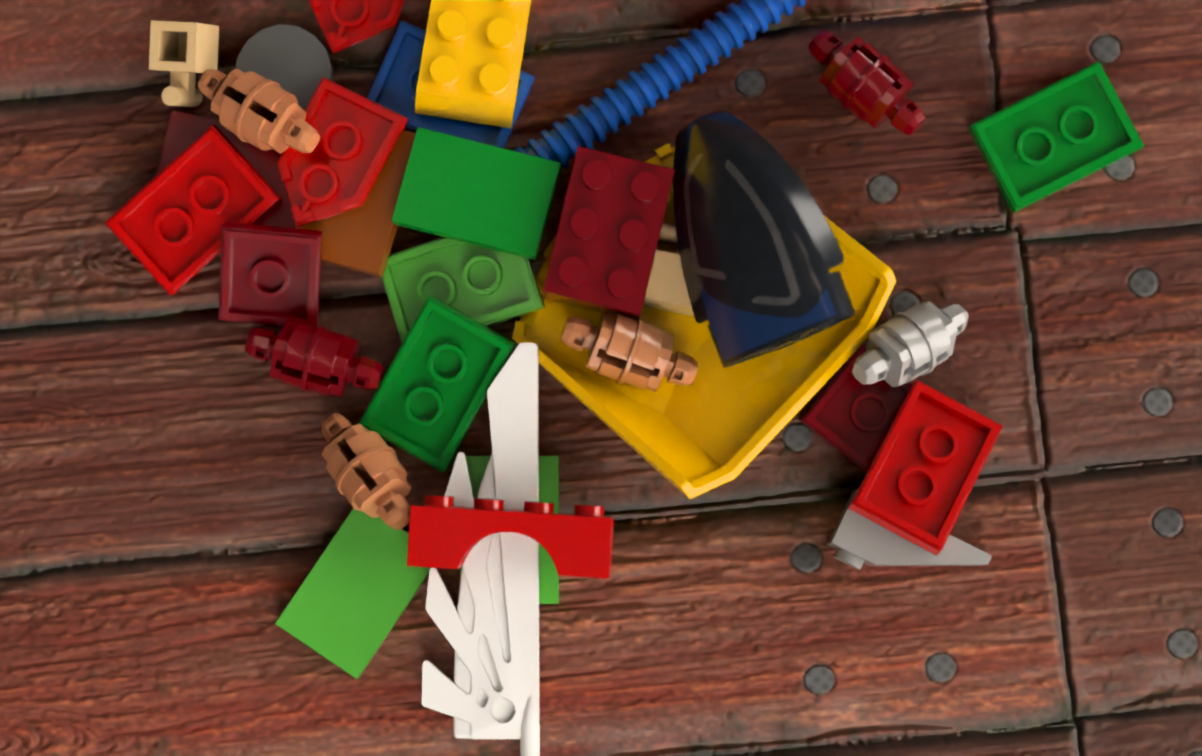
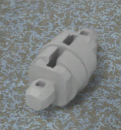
M927 301L915 305L904 312H898L890 316L887 322L869 333L866 352L860 355L854 362L852 371L854 377L862 385L874 384L884 379L891 387H899L919 376L929 374L937 365L946 361L953 354L956 336L965 330L968 323L969 315L967 311L959 304L947 305L938 309L933 303Z

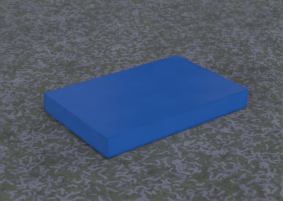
M401 20L367 99L408 118L404 128L416 133L417 127L505 149L535 81V76L520 70L511 129L416 114V88L426 31Z

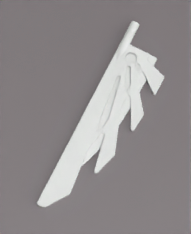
M520 343L487 390L492 454L477 498L504 500V509L524 510V501L539 502V360L537 343ZM459 452L444 496L454 497V506L473 507L474 498L465 453ZM499 532L484 537L469 552L462 566L457 609L438 569L430 568L425 609L455 650L454 682L429 660H425L422 664L421 703L424 707L453 716V735L455 738L520 739V756H540L539 543L520 533Z

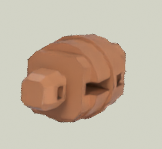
M237 68L228 75L215 69H208L204 71L197 85L199 90L212 100L210 110L219 116V122L222 127L234 133L242 142L250 143L264 151L273 149L281 154L288 147L301 153H311L320 141V135L317 130L305 122L306 111L298 105L295 95L283 89L278 82L266 79L256 72L249 71L244 73Z
M603 311L597 326L591 325L592 320L577 316L568 317L565 322L560 340L565 345L580 352L583 348L587 349L585 368L595 371L596 374L613 379L617 384L625 383L639 389L645 388L655 392L663 376L667 377V382L686 386L693 383L697 374L698 362L693 357L677 351L676 354L672 353L674 335L664 332L662 328L645 323L644 319L638 318L636 320L619 313L613 314Z
M338 413L330 415L321 424L322 434L328 443L322 452V456L327 462L326 469L335 481V486L339 493L347 498L354 510L363 511L371 518L380 517L385 524L395 530L404 528L410 522V506L405 497L409 494L412 487L406 480L407 473L398 461L396 452L386 444L378 432L369 431L361 424L352 425L347 418Z

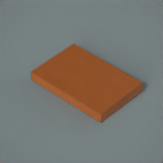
M402 131L363 206L297 228L323 231L322 262L383 278L398 225H394L391 220L416 133Z

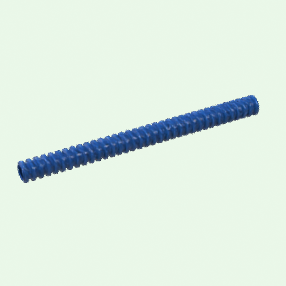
M739 0L740 3L737 5L735 3L728 4L727 12L718 11L714 14V21L711 22L706 19L702 22V29L693 28L690 30V37L686 39L681 36L677 39V46H666L665 54L661 56L656 53L652 56L653 62L650 64L647 62L640 64V71L637 73L633 70L627 73L628 79L625 81L622 79L616 80L615 88L612 90L608 87L602 90L603 96L598 98L594 95L590 98L591 104L588 106L579 105L577 107L578 113L575 115L570 112L565 115L566 121L563 123L554 122L552 124L553 130L550 132L542 130L539 133L541 138L536 141L530 138L527 141L528 146L526 148L517 147L514 151L560 162L561 168L565 169L569 166L568 160L571 158L575 159L578 146L593 150L594 142L603 143L606 141V134L610 132L615 135L619 132V125H630L631 117L635 115L640 118L644 115V108H655L656 100L660 98L665 101L669 98L668 92L671 90L674 92L680 91L681 83L690 84L694 81L693 75L697 73L702 76L706 73V66H717L719 64L718 58L722 56L727 59L731 56V49H742L744 46L743 41L748 40L752 42L756 39L755 33L758 31L760 33L767 32L768 24L777 25L781 22L780 16L784 14L789 17L793 14V7L802 8L805 6L806 1Z

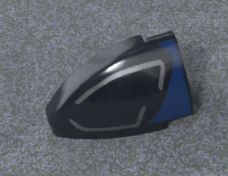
M717 111L700 116L683 127L676 136L673 169H675L673 177V206L677 242L694 318L697 323L709 320L710 324L707 326L723 368L791 346L855 316L856 313L840 271L830 273L828 270L844 262V255L816 201L787 161L764 137L726 111Z

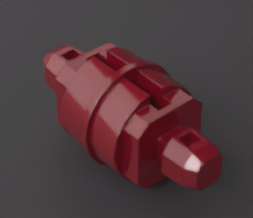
M825 30L819 32L812 39L808 48L822 66L825 64L828 66L819 80L828 88L827 91L842 103V107L845 110H850L861 121L867 122L874 129L888 118L891 120L890 124L903 134L911 136L926 118L911 99L909 101L905 99L914 85L905 77L906 74L891 62V58L888 55H883L873 45L866 43L859 36L844 47L842 45L844 42L831 32Z
M287 320L279 335H276V332L272 330L256 328L251 329L246 339L245 352L251 357L264 362L272 360L271 378L280 380L281 383L301 388L306 393L312 391L326 396L333 395L342 398L349 383H353V386L366 390L378 389L384 367L375 360L364 356L356 358L358 340L327 330L325 326L316 327Z

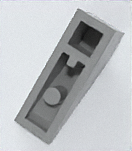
M858 489L851 493L827 545L837 549L834 555L835 559L858 570L861 569L863 563L869 566L988 565L992 558V555L952 535H949L942 551L937 556L848 509Z

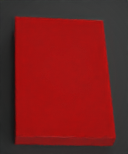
M212 125L111 216L105 224L164 290L172 296L221 253L222 226L225 222L253 224L277 203L281 197L216 125Z
M915 379L848 509L937 556L942 551L1003 426Z

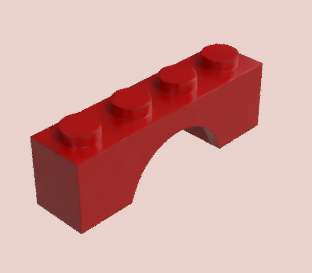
M424 495L423 504L410 505L407 566L459 569L463 566L472 548L484 537L499 532H515L534 539L545 548L554 562L558 576L609 579L612 571L615 516L604 515V506L574 504V513L554 512V503L524 501V510L504 509V500L474 498L473 507L454 506V497Z

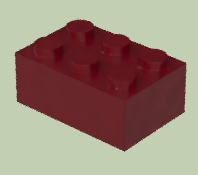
M578 146L542 298L601 313L603 311L613 314L619 313L637 320L641 315L675 169Z

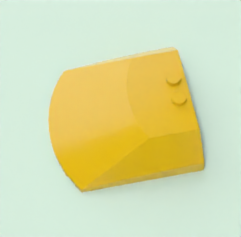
M668 143L655 150L656 156L645 161L646 163L673 169L675 147L672 148ZM672 181L663 221L675 224ZM824 216L844 255V262L828 270L830 273L840 271L856 315L791 346L723 368L707 326L710 324L709 320L697 323L692 316L647 307L643 303L639 318L644 319L645 323L662 328L664 332L674 335L672 353L676 354L677 351L693 357L698 362L697 374L691 385L681 386L667 382V377L663 376L655 392L645 388L639 389L625 383L617 384L615 380L585 368L588 350L583 348L580 352L565 345L560 340L568 317L577 316L592 320L591 325L597 326L602 315L601 312L543 299L546 308L523 315L519 321H515L512 339L518 345L520 343H537L539 364L687 498L692 499L734 480L868 339L869 333L873 331L895 286L896 278L890 267ZM556 236L544 252L546 260L536 276L542 295ZM658 240L656 249L676 253L677 244Z

